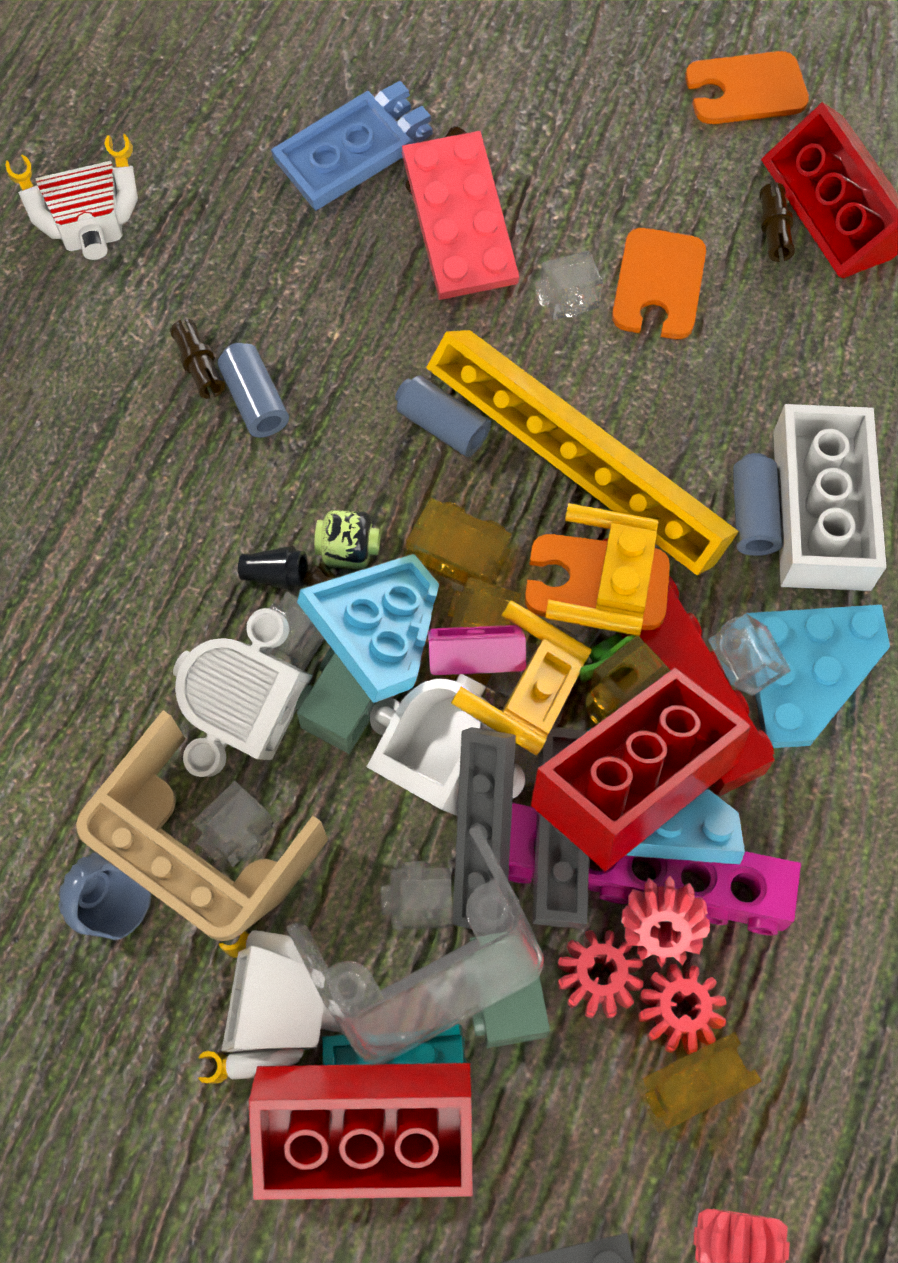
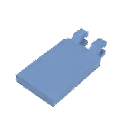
M398 81L380 91L375 98L369 91L364 92L272 148L271 152L274 161L313 209L317 211L401 159L403 145L419 143L431 136L433 130L428 124L431 121V115L423 106L407 113L411 110V104L406 99L409 97V90L401 81Z

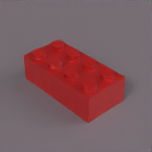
M674 668L537 769L531 806L606 872L739 763L751 725Z
M470 1063L257 1066L248 1100L253 1200L473 1197Z

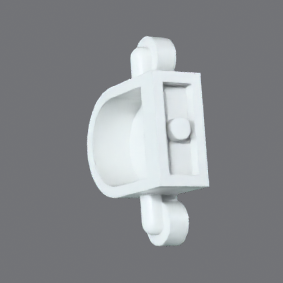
M264 608L255 611L250 616L247 622V634L252 641V645L226 638L213 639L198 645L191 652L184 651L177 659L173 675L176 676L175 691L179 708L191 724L207 733L206 738H198L191 741L184 750L183 762L191 774L198 777H211L218 774L226 763L225 747L227 744L256 759H273L294 716L297 700L313 677V675L271 655L274 648L285 642L289 633L288 621L281 613Z
M463 674L459 675L456 682L448 679L426 681L412 689L401 702L392 698L379 701L371 711L370 723L373 730L383 736L367 765V768L441 810L458 816L461 731L470 727L495 731L451 704L452 699L461 686L488 702L481 697L486 687ZM514 763L513 798L521 793L525 784L524 772L516 763Z

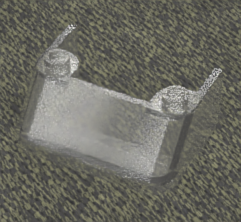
M479 825L469 830V837L492 880L475 889L467 901L466 916L476 939L380 991L372 973L358 962L343 961L327 968L307 925L295 923L287 927L324 1005L356 1054L368 1063L384 1064L533 983L542 971L544 963L542 950L510 883Z

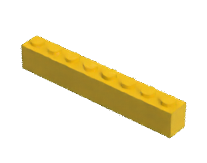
M471 330L446 331L426 367L430 372L612 511L658 519L655 544L694 574L699 575L716 565L739 531Z

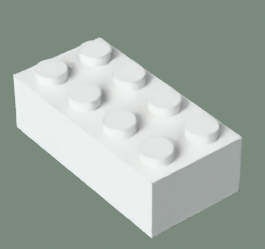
M785 404L773 431L774 455L778 466L782 547L779 549L781 587L871 591L886 569L874 408Z

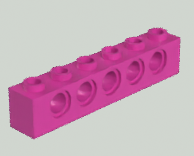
M512 803L508 880L517 883H531V879H534L535 870L534 846L536 845L537 811L533 807ZM745 851L741 864L625 855L606 872L604 870H588V890L599 892L600 899L616 904H628L632 889L644 892V884L647 881H642L634 875L632 864L635 862H646L654 868L656 879L653 882L658 887L664 886L666 879L671 876L674 880L675 888L679 889L684 886L681 874L684 872H694L704 882V891L694 892V897H703L706 902V916L710 924L726 925L728 920L748 924L747 930L753 933L773 936L777 935L778 931H784L794 922L801 863ZM742 882L746 884L752 891L753 901L746 903L736 899L731 891V883Z

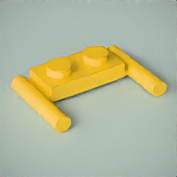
M568 503L565 521L610 529L596 608L548 600L545 618L640 636L659 520Z
M510 600L501 616L540 639L541 643L535 650L503 711L462 686L455 694L451 704L497 732L516 735L515 743L537 756L544 746L546 738L580 673V669L584 666L592 649L513 600Z

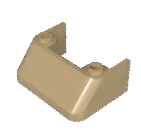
M163 710L81 810L77 818V833L80 839L93 851L210 938L218 941L232 940L241 935L286 898L327 843L328 837L321 821L312 816L278 862L270 859L256 860L250 863L234 882L161 829L172 815L176 801L171 787L156 775L186 739L172 716Z

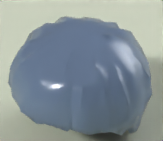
M92 853L88 857L80 858L77 864L72 866L70 872L65 875L64 883L60 886L58 906L64 921L78 934L119 940L132 933L140 925L150 907L151 893L99 854Z

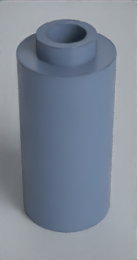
M234 343L228 346L219 357L217 364L250 435L262 438L279 432L288 423L289 415L256 347L243 343Z
M421 375L414 377L412 380L406 379L396 392L395 400L398 401L397 411L466 457L472 456L480 448L490 431L491 421Z
M748 454L733 466L735 527L739 531L736 535V547L743 554L761 556L774 553L782 547L778 466L773 459L768 458L764 454Z

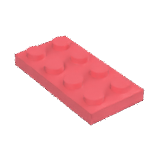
M481 131L403 145L402 157L439 300L518 284L519 273Z

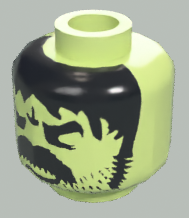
M331 510L326 514L324 520H317L314 540L315 555H321L323 562L328 567L363 569L367 566L370 555H379L381 530L379 528H372L371 517L366 512Z

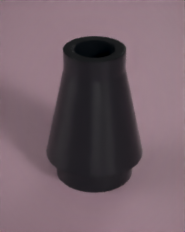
M294 546L253 554H241L239 557L238 574L239 578L243 581H254L293 591L295 586L303 587L305 585L304 577L308 572L307 555L305 551L296 550Z

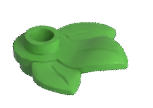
M616 634L592 648L589 655L592 663L581 667L576 681L580 679L582 683H586L602 670L605 674H608L628 662L629 658L626 652L633 648L632 645L637 641L638 637L631 635L622 639L620 634Z

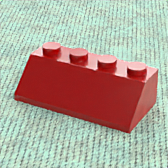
M821 102L775 145L761 161L775 182L785 187V197L838 277L843 279L890 261L898 255V193L844 116Z

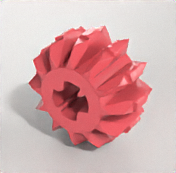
M669 876L664 882V886L658 887L648 878L644 884V892L632 889L628 899L629 906H625V909L622 910V923L626 927L625 940L628 946H638L637 953L641 960L654 954L657 956V962L662 968L667 961V957H674L683 965L687 959V951L700 954L703 948V938L708 937L710 933V921L706 916V902L703 897H694V888L690 883L676 889L674 880Z
M593 930L586 931L584 934L585 947L574 939L570 940L567 944V949L573 958L560 957L557 967L562 971L571 973L558 980V988L566 990L575 987L576 989L568 999V1005L573 1008L579 1004L582 998L587 1000L588 1004L585 1009V1015L589 1018L594 1017L600 1003L607 1018H613L617 1014L615 1001L622 1007L629 1009L633 1005L634 1000L627 990L640 991L643 987V980L629 974L641 969L643 966L642 960L640 958L626 960L625 956L632 946H628L627 941H625L618 949L613 947L615 933L610 930L606 931L602 944L598 943ZM595 963L603 964L602 971L607 967L611 972L605 985L597 984L598 977L592 981L588 975Z
M672 964L668 967V980L663 975L655 972L649 978L655 991L643 989L639 995V999L642 1002L653 1007L641 1011L638 1014L639 1020L641 1022L655 1020L657 1024L648 1033V1038L654 1041L662 1033L668 1035L665 1050L669 1053H673L676 1050L680 1039L688 1055L697 1052V1039L706 1046H710L716 1041L710 1027L721 1029L726 1023L724 1017L712 1011L726 1004L725 997H710L708 993L715 987L717 981L710 977L702 985L698 983L699 968L696 966H691L688 969L685 979H683L677 964ZM686 1000L692 1006V1009L687 1014L693 1016V1018L691 1019L689 1016L684 1015L679 1019L674 1015L672 1009L677 1003L679 1004Z
M705 1209L698 1214V1224L694 1229L693 1245H696L695 1260L698 1263H786V1260H789L790 1242H787L788 1227L776 1218L718 1209Z

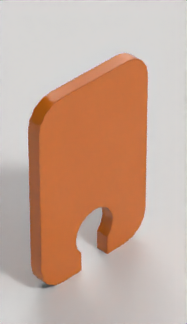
M785 51L699 60L689 64L686 69L685 80L688 90L697 89L706 84H713L720 87L724 92V95L717 99L706 97L693 99L692 105L695 115L701 122L706 124L795 115L802 113L809 101V95L798 61L795 56Z
M649 228L632 230L626 238L613 306L612 321L614 325L624 331L640 333L643 320L640 311L645 306L657 305L662 307L668 316L663 322L660 337L669 339L687 338L692 333L695 324L706 256V245L698 237Z
M556 534L539 536L532 545L530 565L540 567L547 565L561 566L568 572L569 581L562 586L551 587L542 581L527 580L525 604L529 611L535 615L545 617L548 600L596 608L608 541ZM658 548L654 549L641 630L658 628L663 623L666 614L670 562L666 553Z

